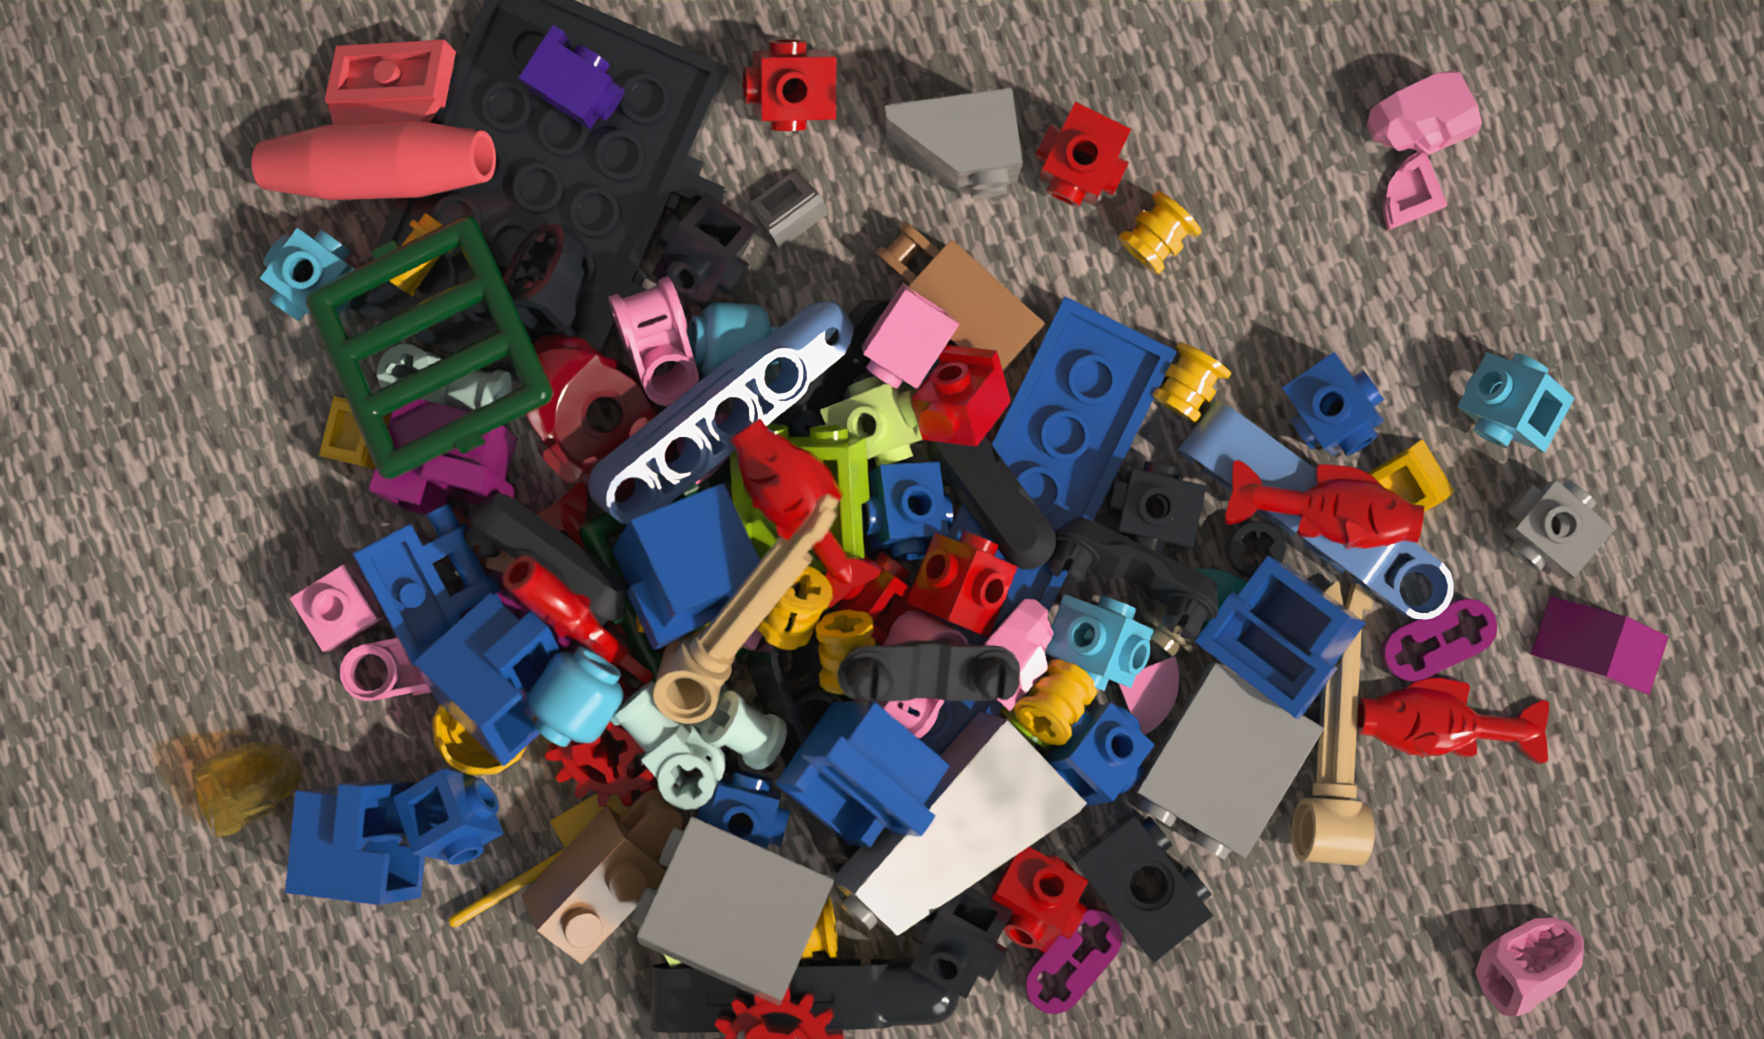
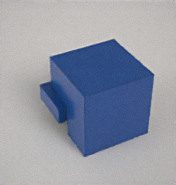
M724 483L632 519L612 548V552L629 586V590L626 593L653 650L707 628L761 561Z
M1267 556L1239 594L1234 591L1229 594L1218 609L1217 617L1209 621L1195 642L1291 716L1300 719L1338 669L1334 665L1366 622L1288 564Z
M490 593L413 663L438 703L504 767L540 734L534 726L535 723L530 719L535 714L529 706L527 697L550 660L561 651L548 626L532 611L519 620Z
M832 702L775 784L847 844L871 847L884 827L895 835L922 837L936 815L927 809L924 803L950 765L876 702Z
M379 780L338 784V787L295 790L285 893L373 905H384L421 898L425 856L412 854L410 846L406 845L408 840L393 800L394 796L412 787L414 782Z

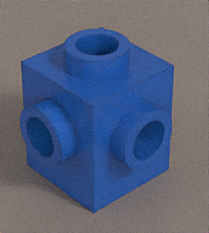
M1335 352L1282 387L1299 412L1290 421L1311 450L1321 444L1324 450L1332 456H1335L1340 451H1343L1346 456H1350L1370 444L1378 436L1374 428L1385 421L1375 407L1385 399L1364 369L1353 376L1344 361ZM1344 403L1343 409L1339 414L1330 416L1331 410L1336 404Z
M940 462L883 464L868 474L870 500L861 505L863 534L868 535L870 553L892 552V559L896 561L920 559L925 557L934 533L945 537L949 536V529L953 522V505L948 493L943 492Z
M1110 702L1087 709L1084 708V713L1077 723L1070 726L1072 735L1063 745H1054L1045 757V760L1087 803L1084 806L1086 807L1112 802L1118 794L1129 790L1142 776L1145 768L1141 763L1152 750L1154 744L1140 731V723L1129 711Z
M443 768L427 775L417 784L393 797L412 854L444 860L451 865L463 864L479 857L484 852L483 846L504 834L496 814L499 810L497 797L483 778L456 772L454 769Z
M736 770L733 778L726 776L721 778L716 792L714 791L706 804L699 807L697 819L767 850L769 844L781 847L790 810L778 807L782 790L770 787L771 778L749 771ZM745 813L751 817L752 822L748 824L739 823L733 815Z

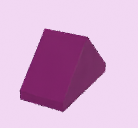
M1549 596L1530 655L1645 695H1650L1669 636L1627 616Z

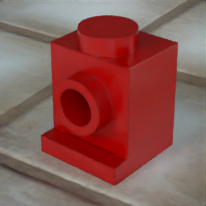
M946 345L938 356L939 364L911 398L922 440L977 447L1011 402L998 351Z

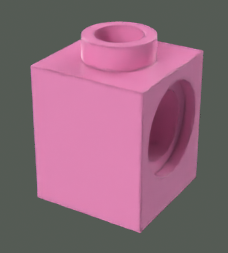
M902 283L861 345L863 354L871 359L866 368L872 374L895 388H898L904 380L917 389L958 328L959 323L956 317Z
M343 564L290 598L323 652L338 651L387 620L359 568L354 565Z

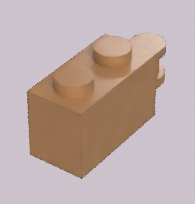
M903 221L898 227L901 234L887 249L881 246L875 252L877 258L907 286L956 317L959 326L948 341L949 345L997 350L1002 370L1004 371L1042 330L1045 323L953 239L939 251L914 227ZM920 251L931 262L917 277L905 265Z
M659 789L649 790L642 794L622 816L606 805L521 895L536 930L580 964H583L638 906L646 888L654 889L663 880L667 872L666 867L659 864V855L663 852L673 829L676 828L682 831L683 818L679 811L664 799Z

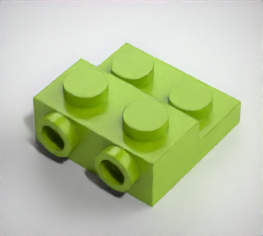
M766 425L768 429L784 437L796 447L812 452L830 469L843 493V498L833 509L836 512V516L829 530L847 556L864 558L861 505L870 500L866 437H848V427L845 425L812 427L809 429L810 437H789L787 425ZM737 450L729 455L733 504L760 560H762L780 536L777 532L776 524L768 520L758 508H753L752 500L744 488L738 466ZM810 548L807 553L811 555L812 560L808 566L819 572H827L812 548Z

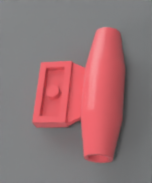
M443 39L336 46L324 100L328 104L333 125L319 126L260 141L253 150L251 165L256 183L260 188L268 191L324 200L414 198L489 181L495 171L496 152L490 135L485 131L430 123L439 108H445L456 51Z

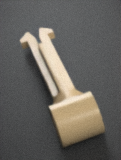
M829 494L820 496L815 502L813 511L787 541L780 536L705 630L698 632L697 635L691 634L666 646L653 691L655 705L664 716L675 722L693 724L707 719L715 711L721 686L731 675V664L735 658L734 654L811 562L812 557L807 552L817 540L820 542L827 533L836 516V512L833 509L839 502L837 499Z
M1331 582L1323 591L1343 605L1339 582ZM1352 584L1345 608L1362 619L1363 610H1372L1373 600L1360 584ZM1362 629L1334 665L1338 669L1321 690L1319 725L1325 729L1318 738L1316 783H1313L1312 796L1318 798H1303L1300 800L1294 811L1291 825L1292 849L1299 861L1362 866L1368 861L1372 852L1375 835L1372 811L1363 802L1350 801V799H1357V786H1354Z

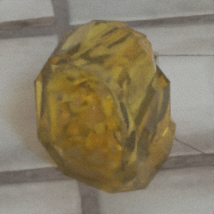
M252 742L212 756L191 770L194 794L202 817L212 837L234 835L244 825L275 812L276 805L291 796L302 779L300 765L295 755L286 747L276 743Z

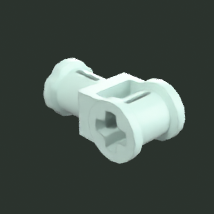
M399 344L391 347L382 355L378 363L377 378L381 388H384L406 377L410 370L418 371L442 358L410 344ZM500 369L495 370L492 374L475 371L420 399L472 412L511 393V375L508 371Z
M651 681L626 699L613 715L610 722L614 726L621 724L646 752L641 761L657 778L659 790L664 799L671 805L684 810L696 809L706 804L713 795L715 786L723 777L726 767L725 756L720 747H714L706 743L691 724L675 722L658 710L653 698L655 684ZM707 755L710 757V761L705 759ZM697 767L703 775L700 776L696 773L688 778L683 774L682 768L689 771ZM675 783L679 785L677 789L674 787Z
M723 683L715 711L707 719L691 725L698 732H701L703 740L714 747L726 745L742 754L743 761L751 768L757 770L766 768L781 752L787 734L786 723L776 715H764L745 704V700L741 695L730 691L731 689Z

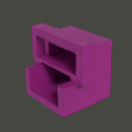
M418 399L393 411L387 429L397 449L470 412ZM502 425L483 435L486 441L485 444L465 454H462L456 448L394 479L381 477L375 467L368 491L397 509L427 516L426 514L449 503L450 497L473 505L500 493L509 495L516 500L519 491L506 482L518 438Z

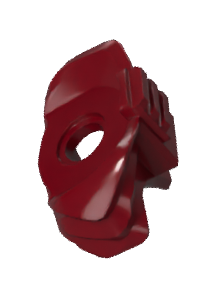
M564 334L544 335L533 343V347L551 384L553 396L547 404L527 413L526 417L541 438L537 444L538 453L543 460L566 483H574L579 478L588 486V480L594 467L660 413L656 403L649 399L638 377L625 364L604 356L582 338ZM598 397H612L621 406L622 414L620 421L611 430L603 432L594 430L587 423V407ZM676 439L672 440L666 447L664 453L666 464L673 462L676 451ZM628 477L619 483L614 493V501L624 502L630 498L635 489L634 477Z

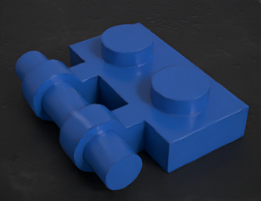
M449 503L426 514L437 534V537L422 545L412 525L408 523L352 553L411 665L414 667L415 664L413 662L462 619L459 615L461 612L474 605L476 606L490 593L501 602L497 594L502 590L493 572L486 574L474 549L471 550L467 546L463 534L469 526L466 522L459 523ZM447 555L464 587L450 595L432 564Z

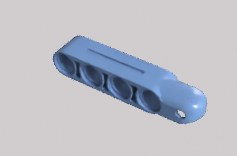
M835 301L814 302L799 311L766 339H757L729 357L594 467L588 480L589 494L593 502L624 524H629L632 519L670 504L736 450L729 441L731 437L759 418L766 425L769 424L804 394L808 384L845 354L852 339L853 323L843 308ZM837 330L838 341L833 345H827L826 341ZM779 357L781 360L780 374L774 382L766 385L764 382L765 368L771 360ZM731 397L733 400L731 415L726 421L716 424L714 412L717 405L723 399ZM677 437H683L684 450L682 455L676 461L666 464L664 456L666 447ZM634 477L635 489L628 500L622 503H615L614 493L616 487L622 480Z
M1213 400L1178 448V452L1192 464L1197 460L1204 465L1205 469L1203 472L1230 492L1232 465L1236 460H1240L1248 465L1259 476L1263 485L1297 491H1305L1316 486L1315 468L1244 416L1218 400ZM1257 510L1293 537L1297 532L1301 520L1298 516ZM1323 536L1316 538L1302 537L1305 539L1303 543L1305 547L1342 574L1345 570L1356 576L1353 582L1360 584L1362 588L1373 593L1394 610L1410 619H1430L1440 615L1448 607L1453 597L1454 583L1450 571L1440 560L1416 543L1402 541L1383 547L1368 549L1355 547L1345 550L1343 544L1331 542ZM1411 572L1425 574L1433 585L1431 598L1420 606L1407 604L1400 594V582L1406 574Z

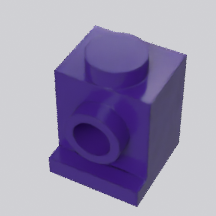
M552 25L519 76V79L528 91L590 130L598 117L606 121L612 115L623 97L624 88L614 83L611 76L606 74L610 66L606 60L581 44L577 45L574 52L570 51L569 48L572 44L565 32Z

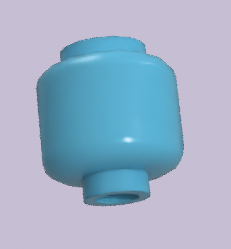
M710 302L702 311L701 316H693L691 318L688 331L689 344L701 376L703 378L744 346L757 339H766L779 327H771L767 311L762 306L746 303ZM777 357L771 360L769 364H778L780 358ZM769 364L765 368L764 376L767 372Z
M579 647L575 653L563 651L556 654L550 660L527 697L532 712L538 717L534 725L536 730L548 740L563 747H566L571 740L581 743L594 742L600 737L624 700V692L618 683L621 677L619 670L606 659L586 648Z

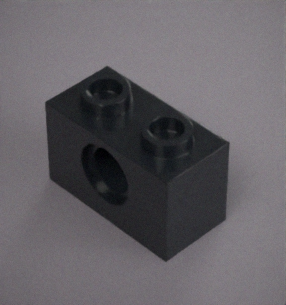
M1129 812L1073 856L1072 860L1155 963L1214 916L1203 903L1212 894L1189 865L1179 872L1164 852L1171 848L1173 844L1150 816L1140 823ZM1144 866H1154L1161 871L1163 877L1160 891L1148 899H1141L1132 895L1130 880L1134 872Z

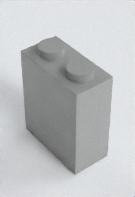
M1209 661L1146 765L1142 776L1132 788L1145 796L1139 808L1172 827L1177 817L1181 818L1198 829L1193 838L1194 842L1224 860L1231 850L1246 858L1325 728L1303 715L1300 719L1294 718L1243 678L1217 662Z
M691 817L685 832L674 828L666 842L659 859V864L668 867L658 891L647 887L636 908L631 923L641 927L637 935L638 943L780 1006L828 898L834 880Z

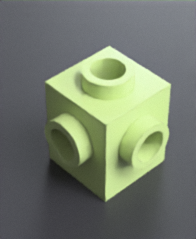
M877 376L864 379L848 386L851 398L820 410L825 425H845L848 427V437H866L867 461L875 459L877 467L883 464H895L913 457L909 445L922 440L911 403V398L917 391L911 389L910 384L904 380L898 388L886 384Z

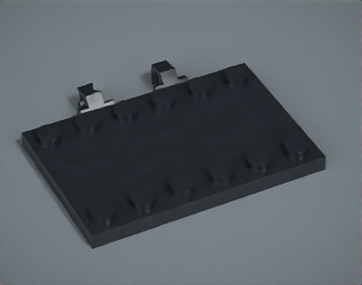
M485 0L451 76L445 108H439L431 123L487 132L494 143L496 152L494 174L489 181L423 197L397 198L375 249L393 240L401 246L414 229L409 225L413 219L419 222L424 213L429 214L443 225L461 216H471L477 221L503 278L517 247L532 231L542 225L566 224L578 233L582 242L584 256L581 267L585 273L582 279V291L575 308L576 315L565 335L582 338L596 351L604 354L616 327L609 306L608 296L618 294L621 298H625L648 290L644 288L648 273L642 271L641 268L667 209L676 213L682 200L696 205L706 192L723 203L727 194L724 191V186L699 176L704 164L702 161L691 157L729 72L727 66L576 0ZM552 25L565 32L572 44L569 48L570 51L574 52L577 45L581 44L610 64L606 74L611 76L614 83L624 88L623 97L612 115L606 121L598 117L590 130L528 91L519 79V76ZM459 246L453 249L450 254L446 252L440 256L416 289L417 292L413 297L388 281L353 298L348 308L375 321L382 322L473 277V274ZM371 255L369 262L374 260L373 255ZM483 300L412 335V337L453 354L498 330ZM527 331L532 344L541 337ZM509 355L483 367L492 372L499 369L508 371L511 375V380L522 385Z

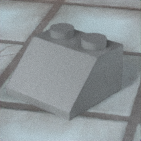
M1012 88L885 105L886 139L955 191L970 189L972 199L991 198L1008 193L1007 185L1017 183L1023 162Z

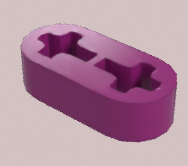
M1459 599L1451 601L1440 615L1430 619H1413L1389 632L1381 645L1380 655L1383 666L1391 675L1398 679L1408 681L1426 679L1483 652L1491 646L1496 637L1498 626L1495 614L1488 605L1479 600ZM1463 609L1467 616H1479L1481 618L1482 625L1474 630L1476 641L1470 643L1466 637H1455L1445 642L1442 632L1455 627L1459 623L1456 613ZM1407 636L1412 643H1419L1432 638L1436 647L1418 656L1421 665L1418 669L1414 670L1408 663L1398 664L1396 662L1395 655L1403 650L1400 641L1403 637Z
M1088 907L1070 940L1059 935L1046 954L1041 952L1030 965L1025 976V988L1029 1000L1037 1009L1048 1014L1067 1012L1076 1005L1116 957L1122 945L1123 935L1120 925L1109 912L1102 908ZM1100 921L1105 922L1108 925L1104 931V936L1109 942L1107 947L1101 951L1098 947L1092 946L1080 960L1072 954L1083 941V937L1078 931L1080 925L1086 922L1094 927ZM1068 960L1074 967L1063 981L1069 990L1067 995L1060 998L1058 995L1052 994L1046 1000L1041 998L1039 994L1043 986L1038 979L1039 974L1045 970L1049 974L1054 975Z

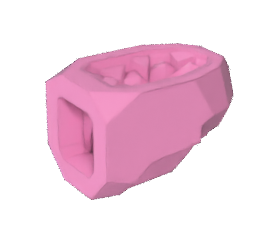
M1455 70L1433 74L1397 91L1370 110L1367 121V128L1373 141L1398 151L1411 148L1426 155L1435 153L1479 132L1482 125L1478 105L1461 73Z
M1023 599L982 644L1007 648L1014 653L1020 664V686L1018 691L1008 700L1001 701V699H997L1009 711L1048 669L1045 651L1054 633L1047 619L1048 610L1034 599Z
M1534 918L1507 932L1487 946L1480 956L1475 973L1483 994L1502 1015L1517 1017L1530 1012L1538 1003L1564 988L1567 981L1582 967L1584 937L1569 922L1558 918Z

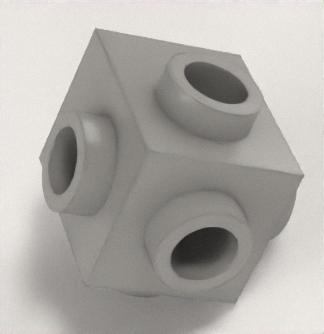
M1555 480L1542 483L1538 488L1532 483L1525 487L1508 507L1507 512L1513 518L1502 531L1515 541L1510 549L1519 559L1539 572L1545 566L1561 579L1575 578L1615 529L1592 510L1596 505V501L1585 490L1569 480H1566L1563 485ZM1552 518L1554 519V521H1555V523H1556V532H1555V533L1553 532V530H1552V528H1551Z

